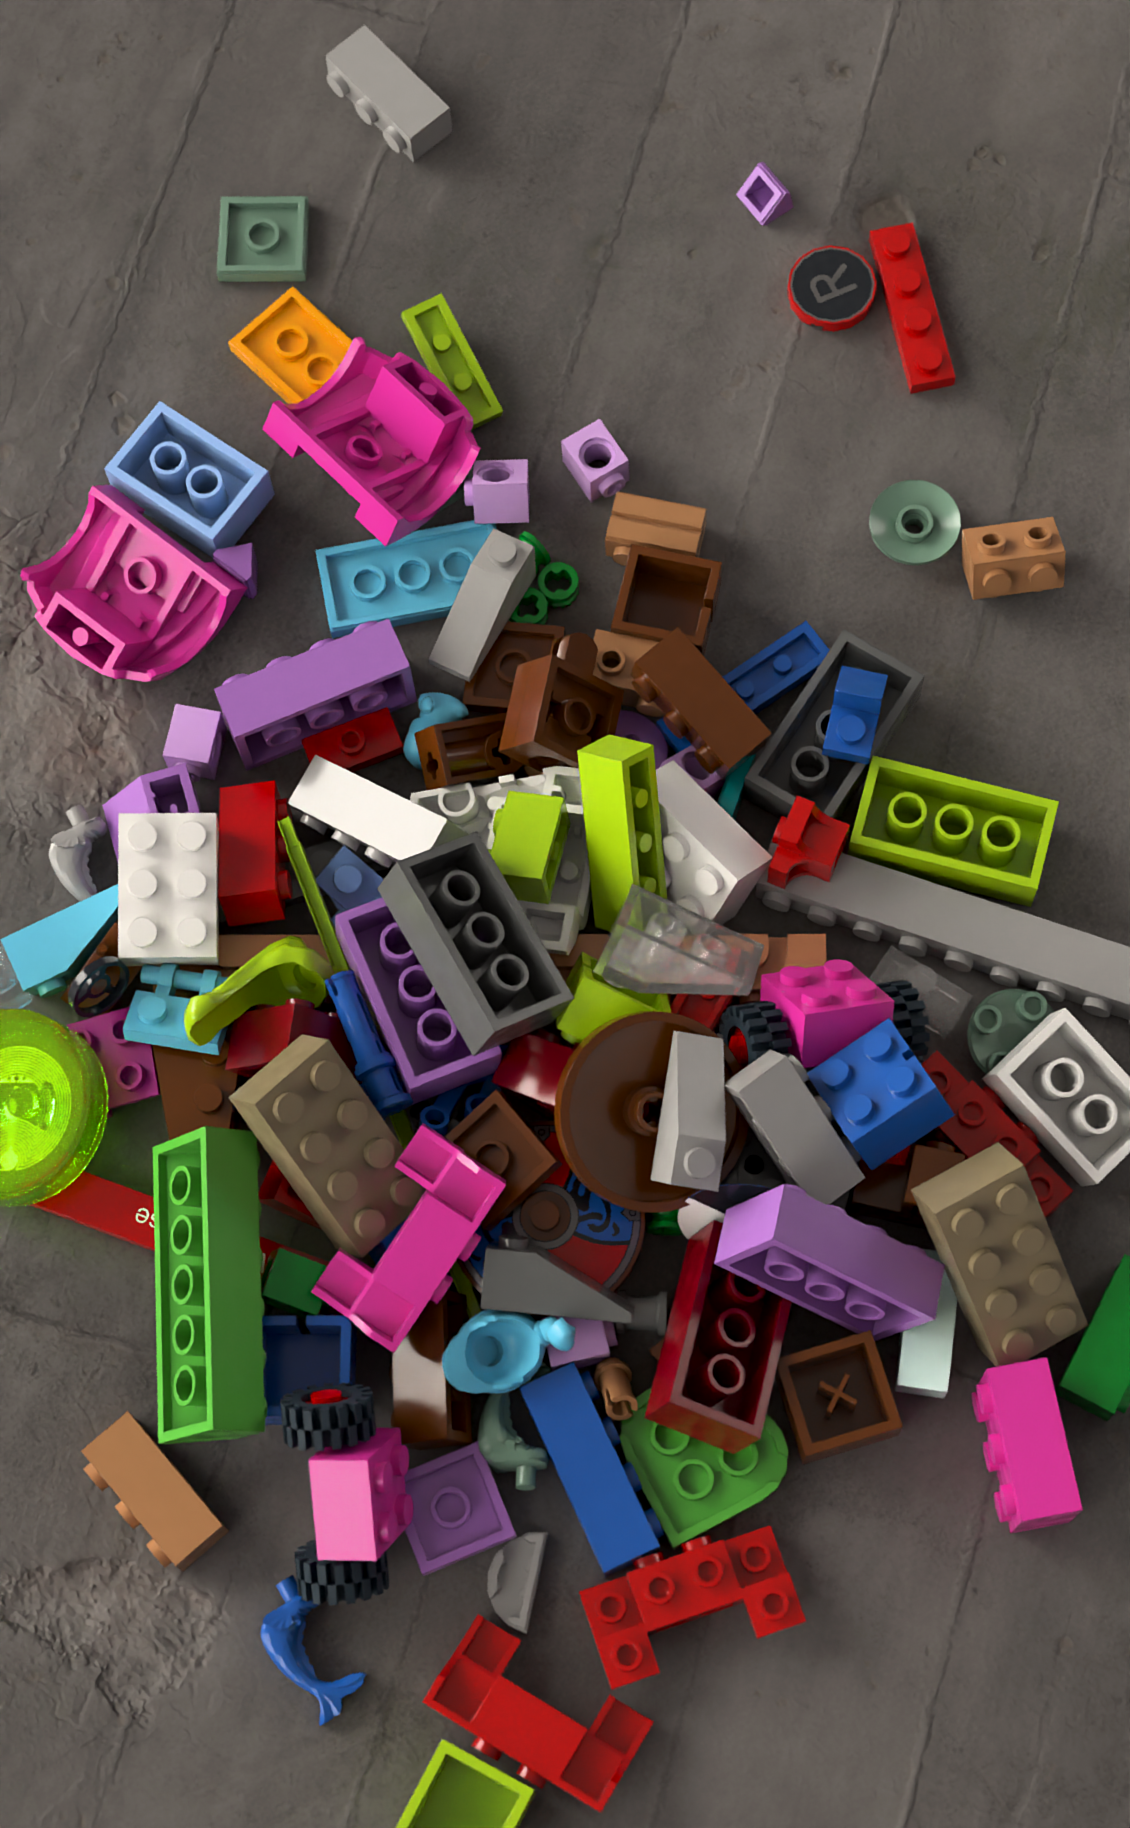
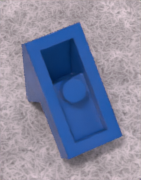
M841 666L834 691L833 705L822 755L869 764L888 675Z

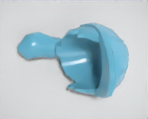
M486 1309L475 1314L451 1339L442 1356L444 1376L456 1390L473 1394L485 1392L505 1393L515 1390L530 1380L538 1371L543 1361L546 1346H549L550 1343L561 1351H568L573 1347L576 1327L569 1325L562 1317L557 1319L554 1316H549L544 1320L539 1319L536 1321L527 1313Z

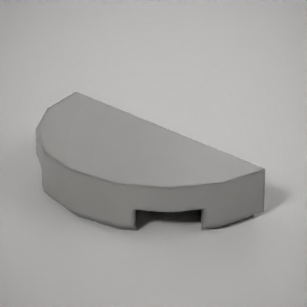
M528 1532L510 1540L495 1554L488 1570L487 1593L495 1613L510 1628L526 1635L528 1634L548 1532Z

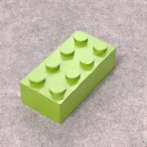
M873 755L847 855L933 883L1031 907L1039 886L1059 801Z

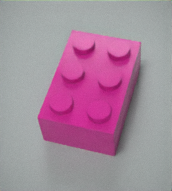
M1047 1357L986 1369L976 1386L977 1392L972 1393V1403L977 1422L985 1421L987 1427L988 1441L983 1442V1452L988 1471H997L1000 1486L999 1491L994 1492V1501L999 1521H1008L1010 1533L1071 1522L1083 1509Z

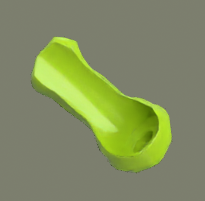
M287 936L270 944L211 992L190 998L183 1018L188 1040L198 1046L209 1043L218 1031L239 1018L251 1006L258 1004L280 1006L285 1005L287 999H303L314 1003V1008L320 1006L327 995H329L324 982L326 979H331L330 976L334 975L332 964L314 949L308 948L304 941L296 936Z

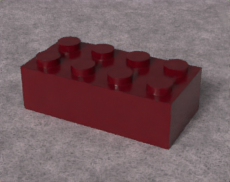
M713 1220L689 1238L644 1418L735 1454L761 1439L792 1302L714 1264L723 1223Z

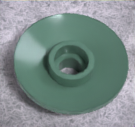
M905 480L889 486L876 498L869 516L870 534L878 549L890 559L906 565H925L944 557L957 542L961 528V516L954 499L938 485L923 480ZM909 525H917L922 531L921 533L913 534L907 532L905 528Z

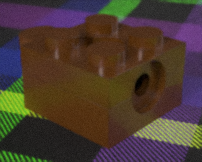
M577 632L554 639L550 655L517 665L499 752L543 773V768L553 766L579 768L578 750L609 734L615 736L624 691L593 675L598 647L587 634Z

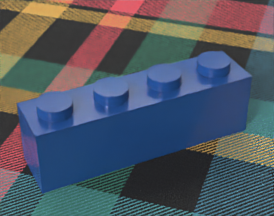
M574 1362L519 1387L525 1405L549 1453L553 1466L604 1576L608 1577L633 1565L634 1561L642 1557L660 1552V1545L657 1539L664 1536V1532L652 1507L643 1511L635 1493L642 1490L641 1482L632 1463L627 1462L622 1465L614 1447L621 1444V1440L611 1418L607 1416L600 1419L593 1401L599 1399L600 1395L589 1372L585 1371L579 1374Z

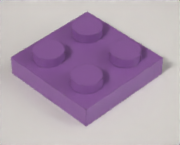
M478 1441L412 1468L404 1476L406 1494H410L413 1500V1517L405 1532L423 1576L517 1537L488 1463L479 1451Z

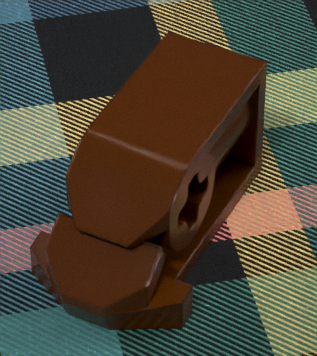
M507 713L435 724L414 733L426 789L432 790L469 782L471 785L480 784L517 771L523 763L498 751Z

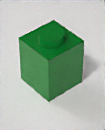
M282 1248L270 1252L261 1276V1297L264 1303L305 1319L306 1316H318L320 1310L326 1312L330 1305L311 1293L327 1266Z

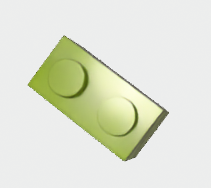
M508 791L504 808H498L495 813L493 822L495 839L492 849H488L517 900L549 904L571 825L564 797Z

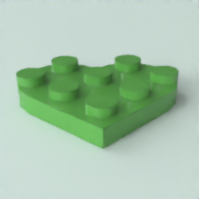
M651 1389L644 1391L636 1398L638 1409L637 1411L631 1410L633 1416L622 1420L620 1440L626 1462L632 1463L641 1482L642 1492L650 1507L654 1510L673 1550L759 1505L777 1491L781 1481L785 1478L788 1448L782 1430L768 1415L765 1417L761 1439L735 1454L644 1418Z

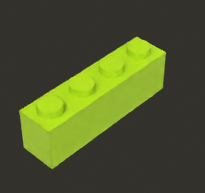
M609 734L577 751L594 921L596 928L639 940L669 922L654 745Z

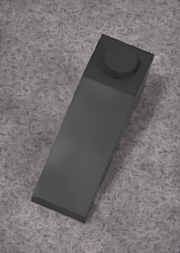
M507 1234L499 1235L498 1242L490 1241L485 1248L480 1308L632 1323L635 1311L634 1304L543 1247L528 1245V1237Z

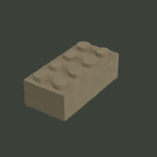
M301 1034L229 1097L336 1249L341 1248L350 1254L363 1258L410 1215L426 1191V1188L394 1167L404 1152L403 1147L327 1039Z
M999 1142L911 1190L939 1258L945 1264V1272L976 1345L996 1367L1024 1362L1088 1326L1026 1169Z

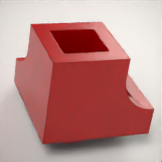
M797 795L788 817L782 816L775 829L772 843L778 846L768 868L767 882L783 889L793 879L805 875L830 882L846 845L850 825L826 815L817 808L815 802Z

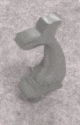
M80 804L66 812L73 827L53 835L48 854L58 879L78 901L97 894L96 885L92 883L93 878L89 875L90 869L87 867L89 862L88 856L92 852L93 843H96L95 841L99 840V837L104 836L108 829L106 823L97 816L90 819L85 808Z

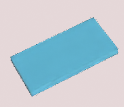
M474 520L418 530L386 547L376 538L315 550L331 637L337 638L351 634L356 627L368 621L381 622L389 618L392 627L448 617L469 567L493 528L496 529L495 523L475 524Z

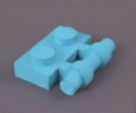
M162 963L161 967L144 964L140 976L141 983L157 985L155 993L135 991L123 1026L124 1039L219 1055L229 1025L218 1031L209 1043L203 1046L194 1044L188 1040L183 1020L184 1011L190 998L174 995L176 989L199 992V995L211 992L228 977H222L221 971L205 969L203 973L180 970L178 964Z

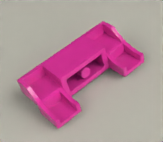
M424 1123L421 1124L394 1167L426 1188V1191L374 1269L339 1248L311 1293L352 1321L368 1337L395 1353L428 1301L431 1300L438 1304L453 1281V1278L447 1275L448 1271L457 1258L466 1262L481 1239V1236L475 1233L476 1229L506 1186L505 1179L465 1154L462 1148Z

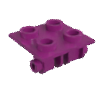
M130 1006L57 1028L63 1070L68 1078L72 1092V1120L92 1114L94 1120L109 1119L113 1117L112 1109L161 1095L153 1045L124 1039L123 1026ZM65 1077V1080H66V1083H67V1086H68V1091H69V1099H70V1106H69V1108H70V1110H71V1095H70V1089H69V1085H68L67 1079H66V1077Z

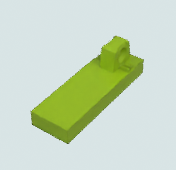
M440 293L403 311L401 318L411 334L429 372L441 380L467 408L473 418L472 430L502 416L503 409L443 294Z

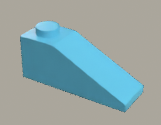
M118 884L0 939L23 991L34 996L39 994L41 998H45L59 993L67 987L65 981L78 974L118 919Z

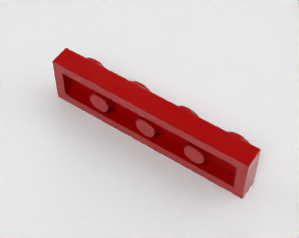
M913 222L871 230L869 242L910 394L953 386L956 376Z

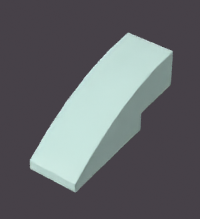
M923 1249L927 1256L941 1262L937 1251ZM945 1269L935 1320L900 1332V1348L894 1391L943 1399L948 1392L957 1298Z

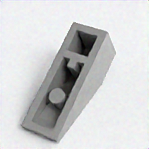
M493 528L469 567L431 652L429 664L468 682L471 681L536 577L534 546Z
M673 1031L650 1180L718 1192L726 1143L724 1042L722 1038Z

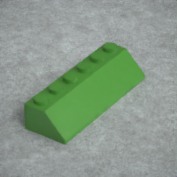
M204 1126L153 1147L158 1444L239 1439L265 1432L267 1402L264 1398L263 1369L266 1363V1353L263 1348L262 1337L264 1301L261 1297L263 1253L260 1248L259 1219L262 1208L258 1198L260 1155L257 1150V1137L253 1131Z

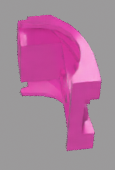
M362 337L353 339L334 374L319 390L307 399L292 404H283L280 400L273 402L262 429L292 458L306 452L347 493L353 496L360 503L355 518L385 547L427 523L446 504L466 478L481 449L471 432L473 418L467 408L441 380L414 359L401 352L396 353L392 358L371 347H366L365 340Z
M113 485L92 486L88 493V505L82 522L64 547L48 560L34 566L22 568L21 579L27 581V591L38 610L35 613V618L41 627L71 657L100 674L114 679H130L142 682L162 680L190 662L216 637L248 587L216 563H204L143 517L142 514L145 510Z

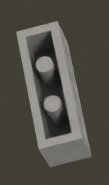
M365 25L325 55L328 69L326 79L332 90L339 97L346 96L354 103L361 119L368 125L374 123L383 132L386 142L395 152L399 153L402 151L415 162L453 132L450 107Z
M770 1049L724 1083L725 1089L787 1184L798 1186L804 1189L808 1196L829 1205L865 1178L856 1164L861 1160V1157L849 1139L844 1135L839 1138L830 1124L835 1118L826 1102L818 1095L813 1097L804 1082L809 1079V1076L801 1063L793 1055L787 1057Z

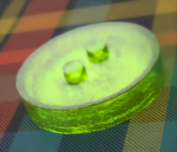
M0 1009V1206H25L56 1195L70 1185L89 1164L104 1133L108 1114V1089L105 1074L97 1055L85 1039L73 1029L34 1011Z

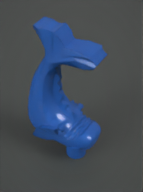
M291 1575L276 1584L285 1604L264 1617L260 1636L265 1650L278 1669L292 1682L316 1696L320 1702L319 1725L321 1726L334 1716L341 1714L343 1697L361 1687L365 1683L367 1674L365 1672L352 1673L333 1682H326L317 1678L314 1666L309 1663V1656L305 1653L306 1647L302 1644L304 1638L302 1632L306 1628V1615H309V1612H312V1609L318 1607L319 1604H313V1600L306 1602L302 1600V1596L299 1597L297 1581L294 1575Z

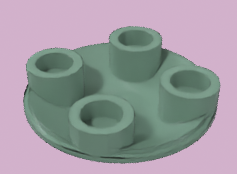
M1005 989L989 995L976 1007L968 1024L967 1040L972 1058L985 1074L989 1073L1050 1013L1055 1012L1043 995L1038 992L1022 989Z

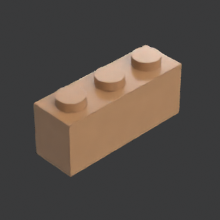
M128 1411L81 1450L90 1462L83 1468L84 1471L102 1492L109 1486L121 1499L114 1507L132 1529H135L140 1524L153 1538L146 1546L165 1568L173 1562L177 1568L184 1571L229 1532L137 1419Z

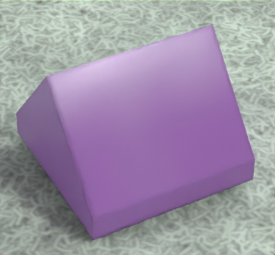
M764 162L758 163L736 194L762 226L769 224L793 208L790 192Z
M252 543L217 549L212 554L214 563L248 587L244 595L253 599L257 595L258 561Z

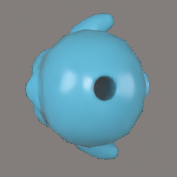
M436 692L420 695L418 699L420 718L414 719L411 722L403 744L405 757L415 768L422 770L414 733L435 724L459 721L469 715L467 707L455 697Z

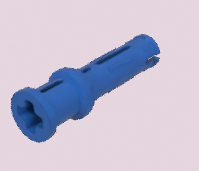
M345 970L330 976L331 979H326L324 984L333 1000L348 1042H350L357 1061L354 1067V1074L357 1081H363L370 1101L382 1118L405 1110L412 1105L413 1099L409 1093H404L395 1071V1058L390 1052L385 1051L367 1004L359 989L354 971Z

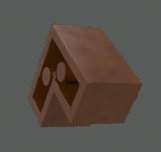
M927 1141L925 1146L915 1145L912 1156H907L905 1166L883 1163L871 1171L865 1161L860 1160L858 1167L865 1178L854 1186L849 1212L927 1229L911 1190L963 1162L965 1155L955 1153V1148L952 1145L938 1141Z

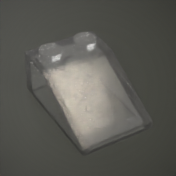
M632 883L609 930L593 972L603 976L604 980L612 986L622 989L629 988L637 993L748 996L753 988L764 945Z

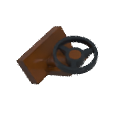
M118 919L60 998L69 1004L79 1016L92 1018L109 1013L142 968V966H126L118 959Z

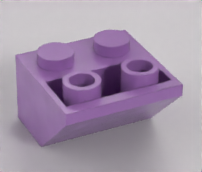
M186 763L141 775L102 805L117 862L119 813H202L195 785Z

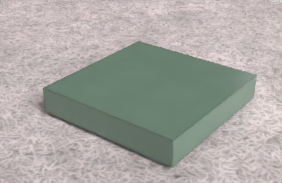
M308 196L221 197L217 258L218 281H306L309 227Z

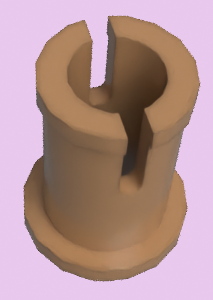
M610 1357L598 1363L593 1373V1382L597 1390L602 1393L608 1416L618 1421L626 1420L633 1416L631 1410L637 1411L638 1402L630 1385L632 1372L628 1364L618 1358Z

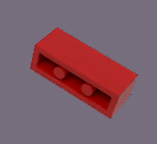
M275 780L220 788L218 898L229 927L285 919V899H292L293 897L291 876L289 871L285 870V863L291 861L277 821L280 822V820L288 816L292 821L291 806L287 804L289 799H281Z

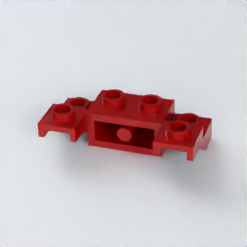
M938 1050L921 1064L927 1070L931 1080L955 1114L929 1132L936 1141L952 1145L955 1148V1153L965 1155L964 1160L999 1142L1024 1165L1045 1219L1070 1198L1073 1190L1039 1156L1041 1150L1036 1146L1039 1143L1036 1135L1023 1122L1018 1121L1015 1124L1002 1111L1005 1106L993 1090L987 1086L981 1089L973 1080L969 1083Z
M771 1525L726 1541L722 1539L712 1543L710 1535L691 1540L681 1545L682 1554L665 1560L662 1552L642 1557L633 1562L636 1570L627 1572V1575L579 1591L612 1691L624 1685L660 1674L648 1636L742 1604L743 1602L757 1640L778 1631L806 1623L791 1576L786 1570Z
M477 1614L464 1638L438 1674L422 1702L475 1735L476 1738L471 1746L498 1762L504 1753L521 1764L516 1774L535 1786L543 1789L546 1782L549 1781L602 1814L654 1721L609 1694L588 1730L502 1677L522 1644V1640L512 1636Z

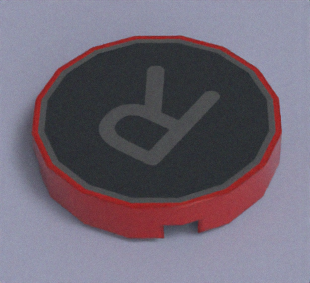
M829 245L812 249L798 259L790 271L787 295L791 309L802 322L809 326L812 323L822 327V330L835 332L849 329L865 319L874 303L877 282L873 268L862 255L846 247Z

